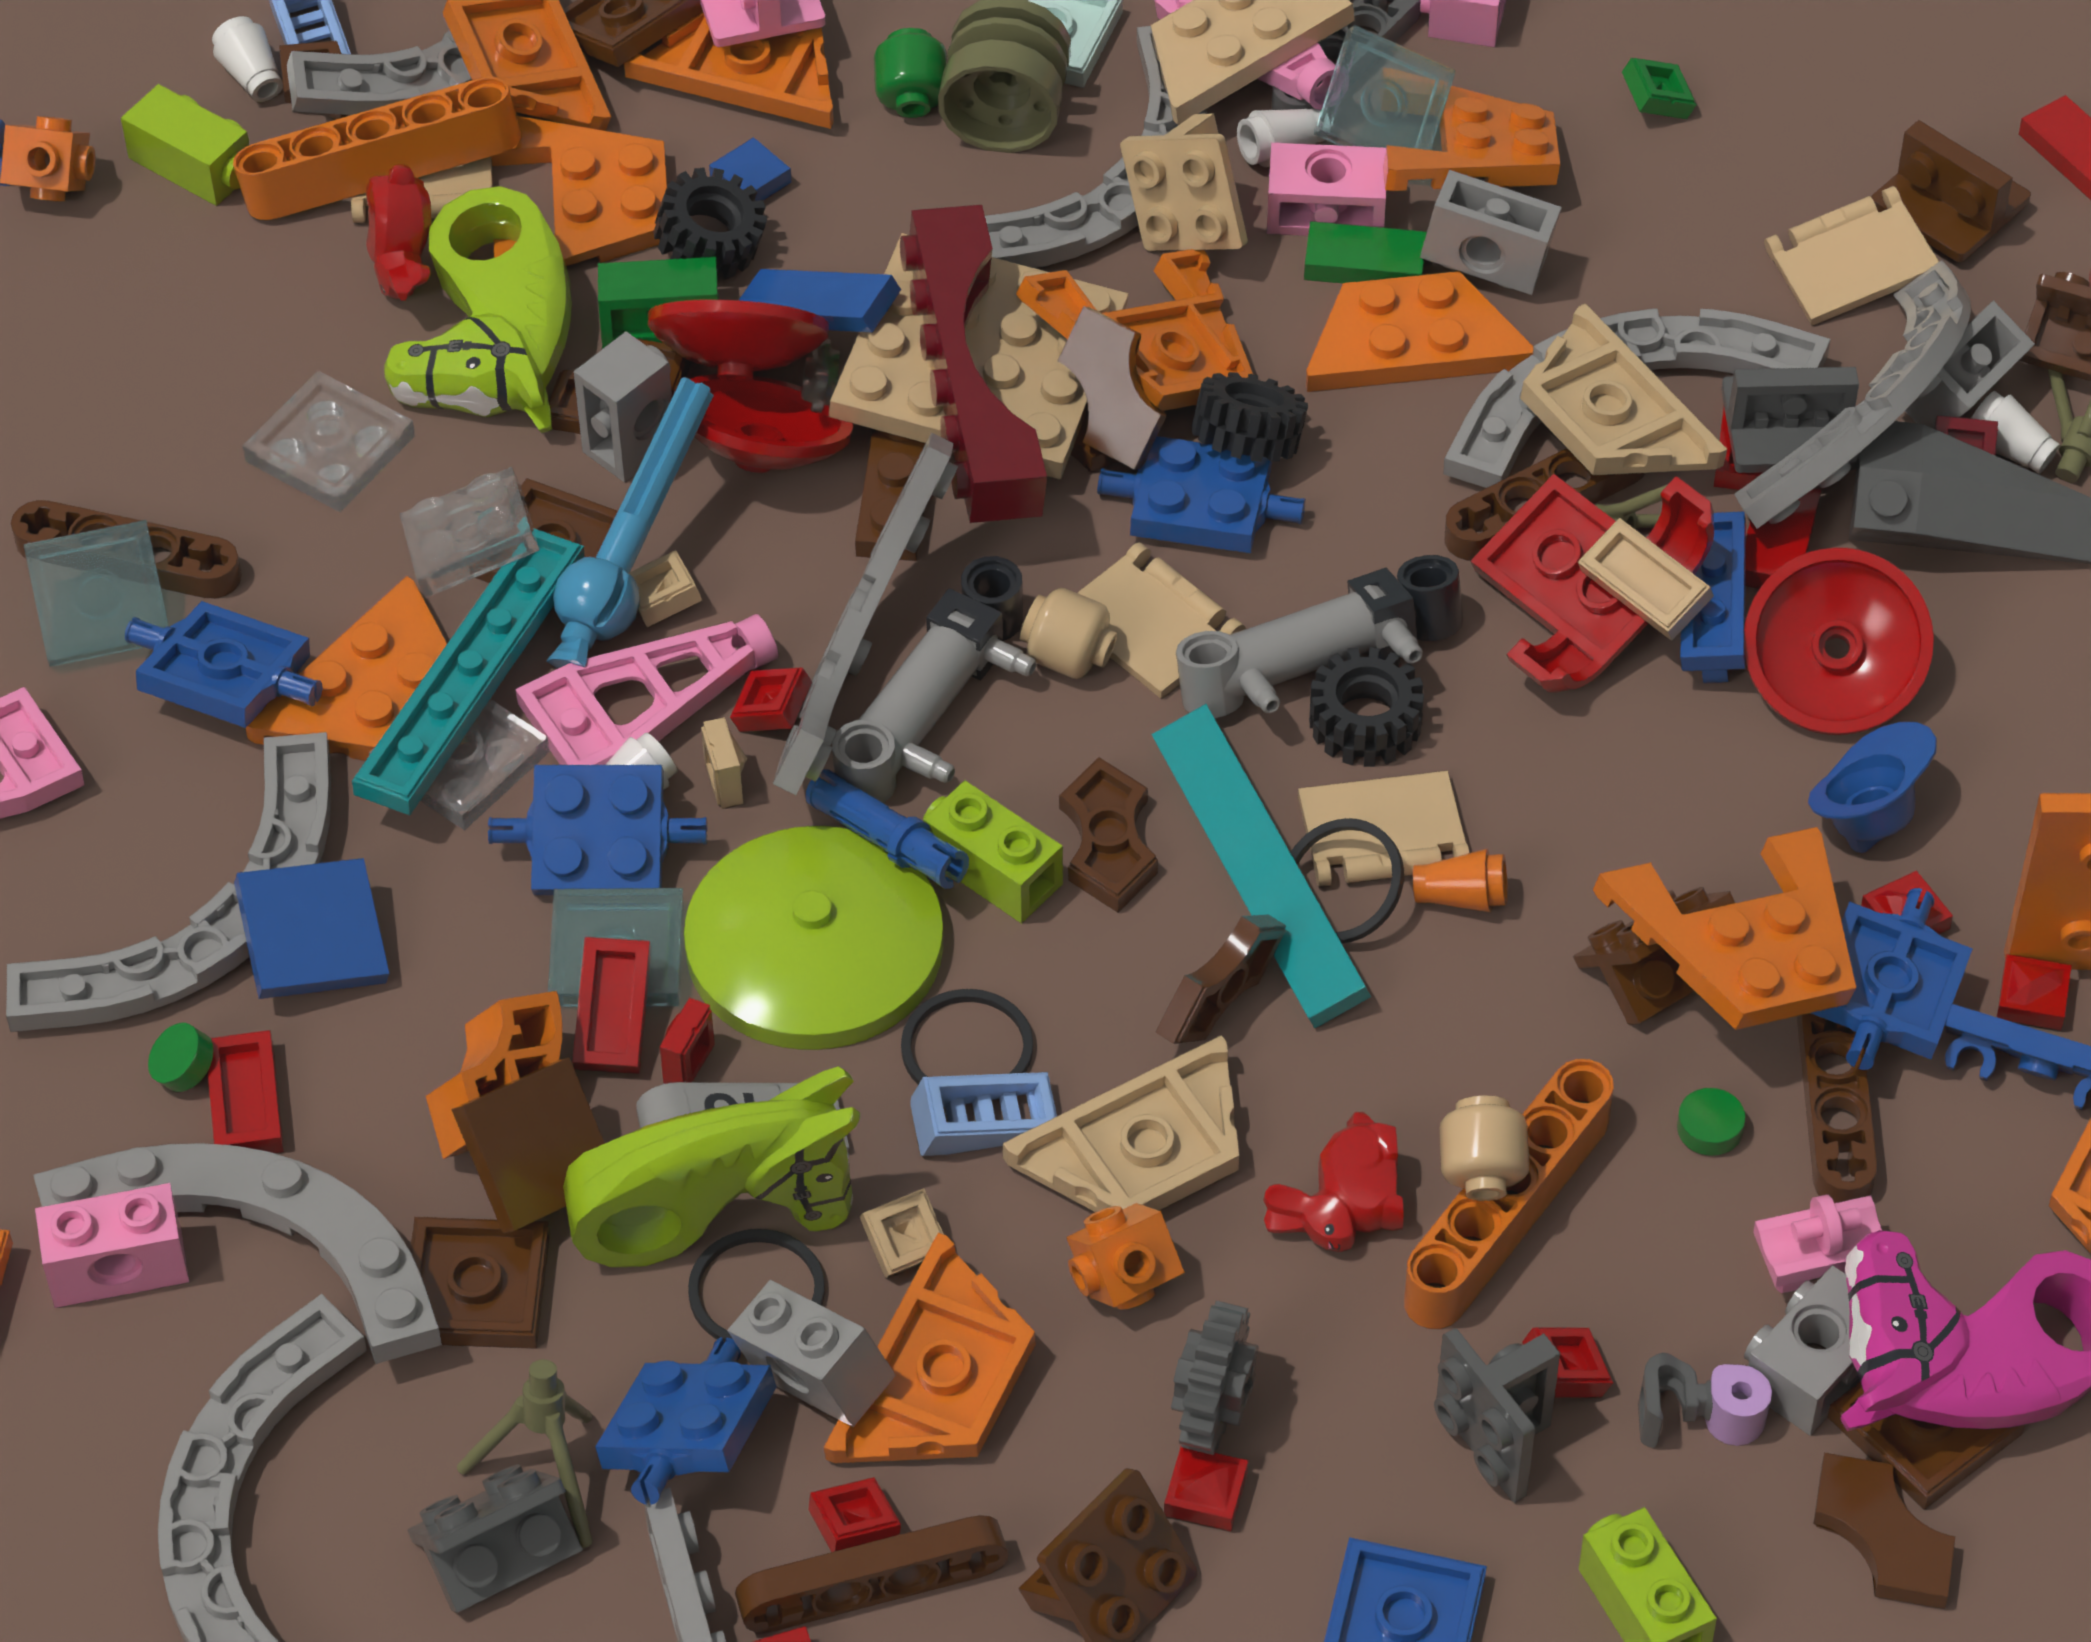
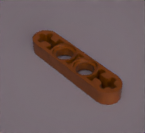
M1566 448L1453 505L1446 514L1445 545L1448 551L1457 558L1471 561L1517 513L1510 509L1506 503L1518 497L1530 499L1553 474L1556 476L1565 473L1582 475L1588 483L1573 489L1595 504L1635 484L1644 477L1645 473L1592 475L1571 451ZM1483 529V532H1482V533H1477V532H1476V531H1479V530Z
M48 500L28 502L19 507L12 516L11 527L17 551L23 557L32 561L202 598L215 599L226 596L233 592L241 581L242 573L236 547L230 541L220 537ZM106 535L113 539L110 546L103 550L89 551L82 547L85 540L92 536ZM161 547L171 552L166 559L157 563H146L139 559L140 555L150 548Z
M1808 1013L1797 1016L1812 1176L1816 1193L1819 1196L1829 1195L1834 1204L1870 1196L1876 1176L1877 1160L1867 1070L1859 1069L1865 1049L1862 1048L1855 1067L1851 1066L1852 1068L1844 1074H1829L1821 1070L1816 1063L1817 1058L1825 1054H1838L1846 1058L1856 1032L1835 1023L1834 1030L1824 1032L1825 1019ZM1841 1108L1851 1112L1856 1117L1857 1124L1849 1129H1835L1827 1125L1821 1115L1828 1109ZM1849 1151L1847 1159L1849 1174L1854 1177V1181L1849 1182L1842 1181L1840 1172L1836 1171L1839 1153Z
M984 1515L971 1516L756 1572L739 1583L735 1590V1596L746 1629L753 1632L766 1633L981 1578L1000 1569L1007 1562L1009 1552L997 1519Z

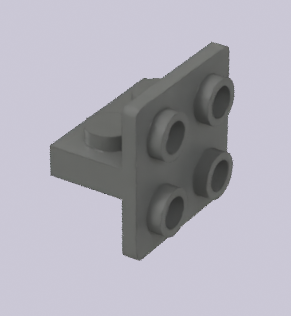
M1856 367L1735 369L1734 376L1724 377L1721 391L1735 470L1738 473H1764L1808 441L1845 408L1855 407L1859 389ZM1857 455L1848 461L1851 465L1849 471L1856 468Z
M1453 1328L1442 1335L1440 1363L1437 1367L1439 1374L1437 1396L1434 1401L1436 1414L1446 1431L1452 1436L1460 1434L1474 1452L1476 1466L1486 1482L1493 1487L1500 1485L1511 1501L1515 1503L1527 1496L1534 1435L1551 1426L1560 1353L1543 1333L1524 1345L1520 1343L1508 1345L1500 1350L1490 1363L1486 1365L1459 1330Z
M518 1464L487 1477L482 1481L486 1491L464 1502L460 1501L458 1495H454L437 1501L420 1511L419 1514L423 1522L409 1528L407 1531L412 1542L423 1547L452 1611L458 1613L583 1551L559 1498V1495L566 1492L559 1477L536 1471V1469L523 1472L521 1465Z

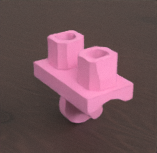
M1821 1195L1811 1199L1810 1209L1755 1221L1753 1233L1775 1288L1780 1293L1797 1290L1805 1281L1821 1278L1832 1265L1845 1273L1846 1256L1867 1234L1882 1229L1871 1195L1835 1204L1829 1195Z

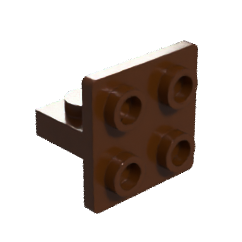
M1918 120L1904 132L1898 173L1878 189L1871 198L1878 212L1887 210L1883 201L1882 190L1894 186L1927 243L1956 262H1963L2029 204L2031 192L2013 181V177Z
M2057 272L2055 277L2046 274L2039 275L2036 284V301L2025 330V334L2035 345L2018 361L2091 381V287L2088 280L2068 272Z
M1699 887L1685 892L1676 897L1673 890L1668 891L1681 914L1736 903L1730 891L1707 894L1704 887ZM1619 920L1591 933L1587 937L1591 946L1575 954L1573 958L1578 968L1600 967L1627 1024H1640L1694 992V990L1676 973L1680 966L1679 963L1659 944L1647 946L1631 930L1634 920L1626 925L1622 920Z
M1126 1468L1038 1554L1037 1562L1040 1567L1018 1589L1031 1610L1074 1622L1085 1642H1132L1197 1576V1568L1140 1471Z

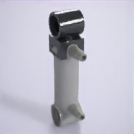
M1440 555L1414 557L1404 562L1398 569L1397 579L1385 567L1348 580V594L1231 635L1220 631H1203L1184 638L1178 644L1176 650L1184 709L1190 713L1207 704L1214 718L1222 717L1236 711L1242 705L1244 695H1247L1265 713H1273L1280 706V700L1276 695L1273 685L1316 671L1321 664L1327 667L1329 658L1337 653L1345 661L1347 660L1348 649L1358 648L1359 654L1362 655L1369 652V647L1380 648V659L1386 660L1390 652H1393L1402 657L1407 663L1419 661L1423 651L1418 645L1417 640L1437 641L1446 639L1456 634L1462 627L1463 610L1460 576L1456 563Z
M984 556L973 560L965 567L961 575V593L950 588L945 592L926 617L927 633L860 719L845 724L836 732L832 741L834 773L882 803H885L893 795L897 787L896 774L902 766L929 779L935 778L943 783L952 780L955 774L954 765L943 761L941 756L920 747L919 744L971 677L981 681L993 664L1012 673L1018 672L1024 676L1032 675L1036 668L1034 658L1024 654L1021 649L1003 642L1013 637L1020 630L1023 623L1022 573L1016 564L1009 559L999 556Z

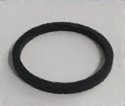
M1353 818L1337 819L1321 824L1301 838L1290 852L1298 865L1309 848L1320 839L1346 830L1368 833L1379 839L1386 848L1392 865V880L1388 895L1379 910L1369 920L1353 929L1335 932L1342 944L1359 940L1377 930L1394 911L1404 884L1403 860L1394 841L1376 825Z
M958 989L938 994L921 1004L911 1014L905 1024L901 1038L902 1059L907 1072L918 1085L923 1077L928 1076L921 1071L911 1052L913 1035L919 1024L929 1014L941 1007L954 1003L975 1002L992 1006L1005 1013L1016 1024L1023 1039V1051L1017 1065L1009 1074L1026 1073L1032 1059L1033 1037L1026 1017L1013 1003L1004 997L988 991Z
M769 1229L738 1231L724 1236L711 1244L695 1262L688 1284L690 1307L700 1326L715 1339L723 1337L724 1343L727 1337L732 1339L728 1331L716 1324L704 1311L699 1300V1284L706 1268L717 1256L728 1249L747 1243H771L787 1248L798 1255L806 1263L814 1279L815 1286L811 1301L822 1306L825 1292L823 1272L816 1256L805 1244L788 1234Z

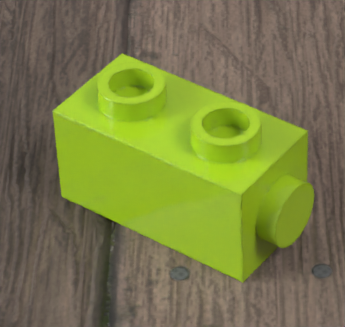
M160 84L156 85L121 117L128 158L215 206L220 204L235 189L240 188L233 167V159L240 150L249 146L247 131L234 120L223 119L201 107L191 97L179 95Z
M966 780L947 797L941 796L937 798L927 809L923 821L930 825V832L944 842H948L968 854L969 867L960 882L1021 924L1063 885V845Z
M1645 1507L1626 1516L1612 1514L1596 1522L1586 1534H1583L1578 1570L1624 1642H1713L1716 1616Z

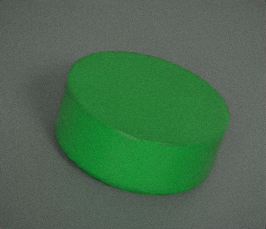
M183 1022L170 1026L161 1033L150 1051L148 1070L151 1077L174 1092H183L191 1089L204 1078L211 1066L213 1059L212 1040L207 1034L188 1023Z
M1718 1088L1698 1089L1687 1095L1680 1105L1677 1132L1681 1141L1692 1151L1708 1156L1722 1155L1733 1150L1741 1141L1745 1125V1111L1741 1102L1725 1090Z

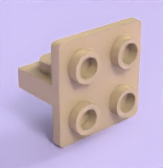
M1214 113L1194 114L1165 135L1129 136L1120 143L1142 242L1146 250L1240 249L1247 244V234L1225 137L1222 134H1218Z

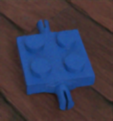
M1158 436L1148 453L1145 464L1138 470L1137 474L1101 469L1097 488L1098 495L1105 494L1133 499L1134 508L1131 515L1130 536L1251 553L1255 534L1264 524L1266 518L1302 524L1306 502L1305 498L1300 499L1270 494L1268 481L1272 462L1266 457L1262 458V462L1251 461L1248 455H1242L1241 459L1232 457L1231 451L1225 450L1220 453L1213 450V444L1204 445L1200 442Z
M203 601L185 619L171 626L163 628L133 617L126 627L125 641L127 643H133L153 650L152 654L136 670L138 691L244 728L276 697L283 695L306 703L309 706H314L315 702H318L321 697L323 685L320 680L296 674L310 658L308 637Z
M534 765L533 801L527 812V818L489 817L488 827L490 830H488L489 844H527L532 857L531 890L533 895H662V863L669 849V843L707 844L708 823L707 817L669 818L663 802L664 770L662 765Z
M1914 888L1908 892L1901 915L1879 913L1849 901L1842 919V926L1856 990L1847 1005L1811 1013L1856 1032L1851 1047L1846 1054V1060L1851 1066L1855 1067L1862 1048L1866 1049L1859 1067L1861 1070L1872 1068L1881 1042L1889 1043L1932 1059L1944 1029L1951 1004H1953L1973 948L1940 936L1929 926L1925 925L1935 899L1930 892L1926 891L1920 908L1917 909L1916 904L1922 891L1920 888Z
M723 1337L717 1339L707 1359L700 1364L677 1363L674 1361L645 1363L595 1446L602 1469L635 1470L641 1472L631 1487V1493L637 1501L647 1504L648 1500H650L651 1505L658 1502L668 1480L675 1477V1475L693 1472H730L776 1389L771 1366L737 1363L736 1361L739 1360L742 1352L735 1341L728 1337L725 1343Z

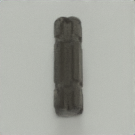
M828 338L816 350L804 357L801 398L811 402L810 411L815 413H822L824 405H830L831 397L839 381L840 351L831 348V340Z

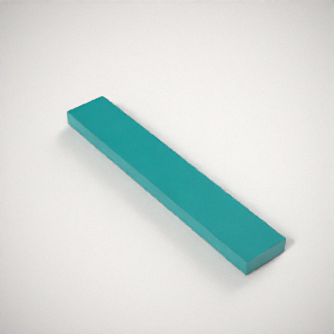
M531 527L526 530L353 778V795L407 815L412 814L553 608V595L557 579L569 565L585 557L583 545Z
M1207 704L1151 734L1250 914H1269L1286 925V932L1274 953V957L1314 1029L1371 997L1369 991Z

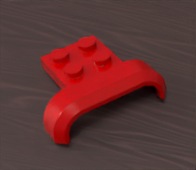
M1555 474L1538 489L1470 561L1476 573L1554 633L1551 638L1535 646L1522 638L1506 654L1514 666L1550 693L1577 689L1593 681L1649 624L1581 571L1578 561L1616 521ZM1676 476L1660 494L1662 510L1657 523L1646 538L1695 575L1706 559L1713 543L1714 511L1711 502Z

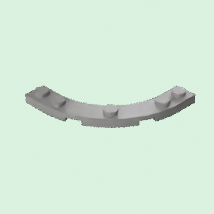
M1151 26L1137 27V47L1149 94V104L1141 136L1165 135L1177 127L1178 124L1172 118L1168 93L1165 90L1160 62L1157 59L1153 44ZM1207 109L1198 114H1207ZM1123 157L1103 174V183L1084 196L1074 192L1071 195L1034 208L985 216L993 248L992 257L1031 268L1047 267L1058 262L1076 258L1112 242L1139 225Z
M450 30L444 34L442 41L424 50L415 46L396 52L371 55L291 51L287 62L293 112L353 115L472 80Z
M1943 260L1894 294V297L1906 312L1907 323L1903 336L1907 344L1904 350L1892 354L1885 366L1870 382L1869 386L1871 389L1866 394L1865 400L1855 407L1845 408L1808 441L1734 494L1742 509L1757 529L1767 521L1770 524H1775L1790 516L1800 505L1798 499L1817 485L1825 488L1839 481L1851 468L1848 461L1885 431L1915 400L1926 396L1939 385L1941 377L1938 373L1962 339L1971 313V301L1966 290Z
M1646 309L1600 318L1650 370L1693 368L1734 374L1735 369L1823 367L1828 357L1831 341L1829 338L1746 314L1714 309H1700L1699 317L1659 316L1658 309ZM1567 329L1533 346V355L1516 365L1509 372L1503 369L1481 392L1465 417L1444 458V475L1485 488L1508 478L1523 446L1532 432L1542 422L1520 399L1523 381L1536 364L1545 360L1546 351L1557 335L1562 337Z
M932 432L870 554L871 558L863 576L851 594L812 679L811 687L801 707L799 727L793 726L786 741L773 785L794 795L797 794L805 777L816 782L832 750L830 745L837 731L828 726L834 704L847 672L857 676L872 646V642L863 639L865 631L904 549L915 553L924 537L930 520L921 515L931 495L942 500L958 468L957 465L948 462L954 443Z
M327 732L265 737L264 807L259 829L248 852L249 862L243 872L320 863L327 840L331 812L330 747ZM228 882L208 903L189 917L191 925L161 942L154 936L126 948L98 955L7 964L6 1018L10 1032L81 1026L142 1014L178 1001L229 973L250 957L235 885Z
M205 1143L166 1144L131 1148L33 1175L42 1207L170 1183L177 1212H204L207 1204L221 1205L240 1209L242 1218L269 1225L291 1236L298 1232L318 1247L320 1256L340 1276L351 1293L375 1364L442 1345L439 1328L422 1277L410 1250L397 1230L374 1205L353 1188L330 1174L301 1161L267 1151L240 1146Z
M320 1294L264 1335L233 1362L210 1388V1399L196 1417L190 1430H183L167 1469L160 1499L158 1543L160 1566L170 1608L184 1642H278L255 1614L237 1578L232 1551L233 1515L238 1493L247 1469L259 1447L274 1426L305 1396L367 1351L364 1336L323 1294Z

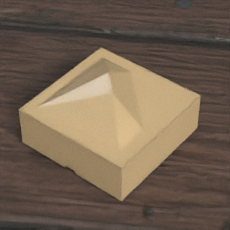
M676 550L629 573L633 576L639 587L640 603L638 612L646 627L702 601L692 577Z
M725 717L703 722L704 726L701 727L704 763L717 805H721L722 809L743 804L741 772L747 757L728 729Z
M924 1188L864 1212L859 1216L885 1278L922 1264L938 1233L943 1234Z

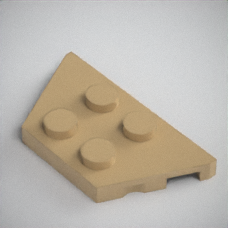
M1193 0L1151 25L1153 44L1157 59L1160 62L1161 75L1165 90L1168 93L1173 121L1180 125L1192 115L1202 112L1355 21L1353 3L1349 0Z
M1587 304L1577 308L1573 314L1572 324L1562 337L1557 335L1546 351L1545 360L1536 364L1523 381L1520 399L1592 475L1712 470L1724 466L1727 448Z
M1221 1035L1004 1142L1003 1159L1008 1166L1094 1212L1112 1206H1121L1123 1210L1135 1203L1159 1211L1238 1171L1239 1149L1237 1130L1234 1125V1103L1232 1086H1230L1226 1040Z

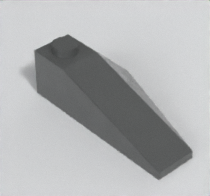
M1894 421L1857 454L1849 540L2091 564V497L1927 425Z

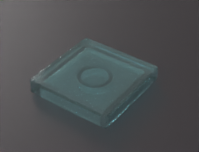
M1354 25L1346 32L1314 135L1339 146L1386 148L1387 145L1431 150L1456 70Z
M146 520L23 544L49 667L145 648L125 641V630L133 617L163 628L169 626Z
M683 888L554 889L548 992L557 991L560 1006L578 1007L585 937L650 941L652 952L646 1006H680L684 914Z

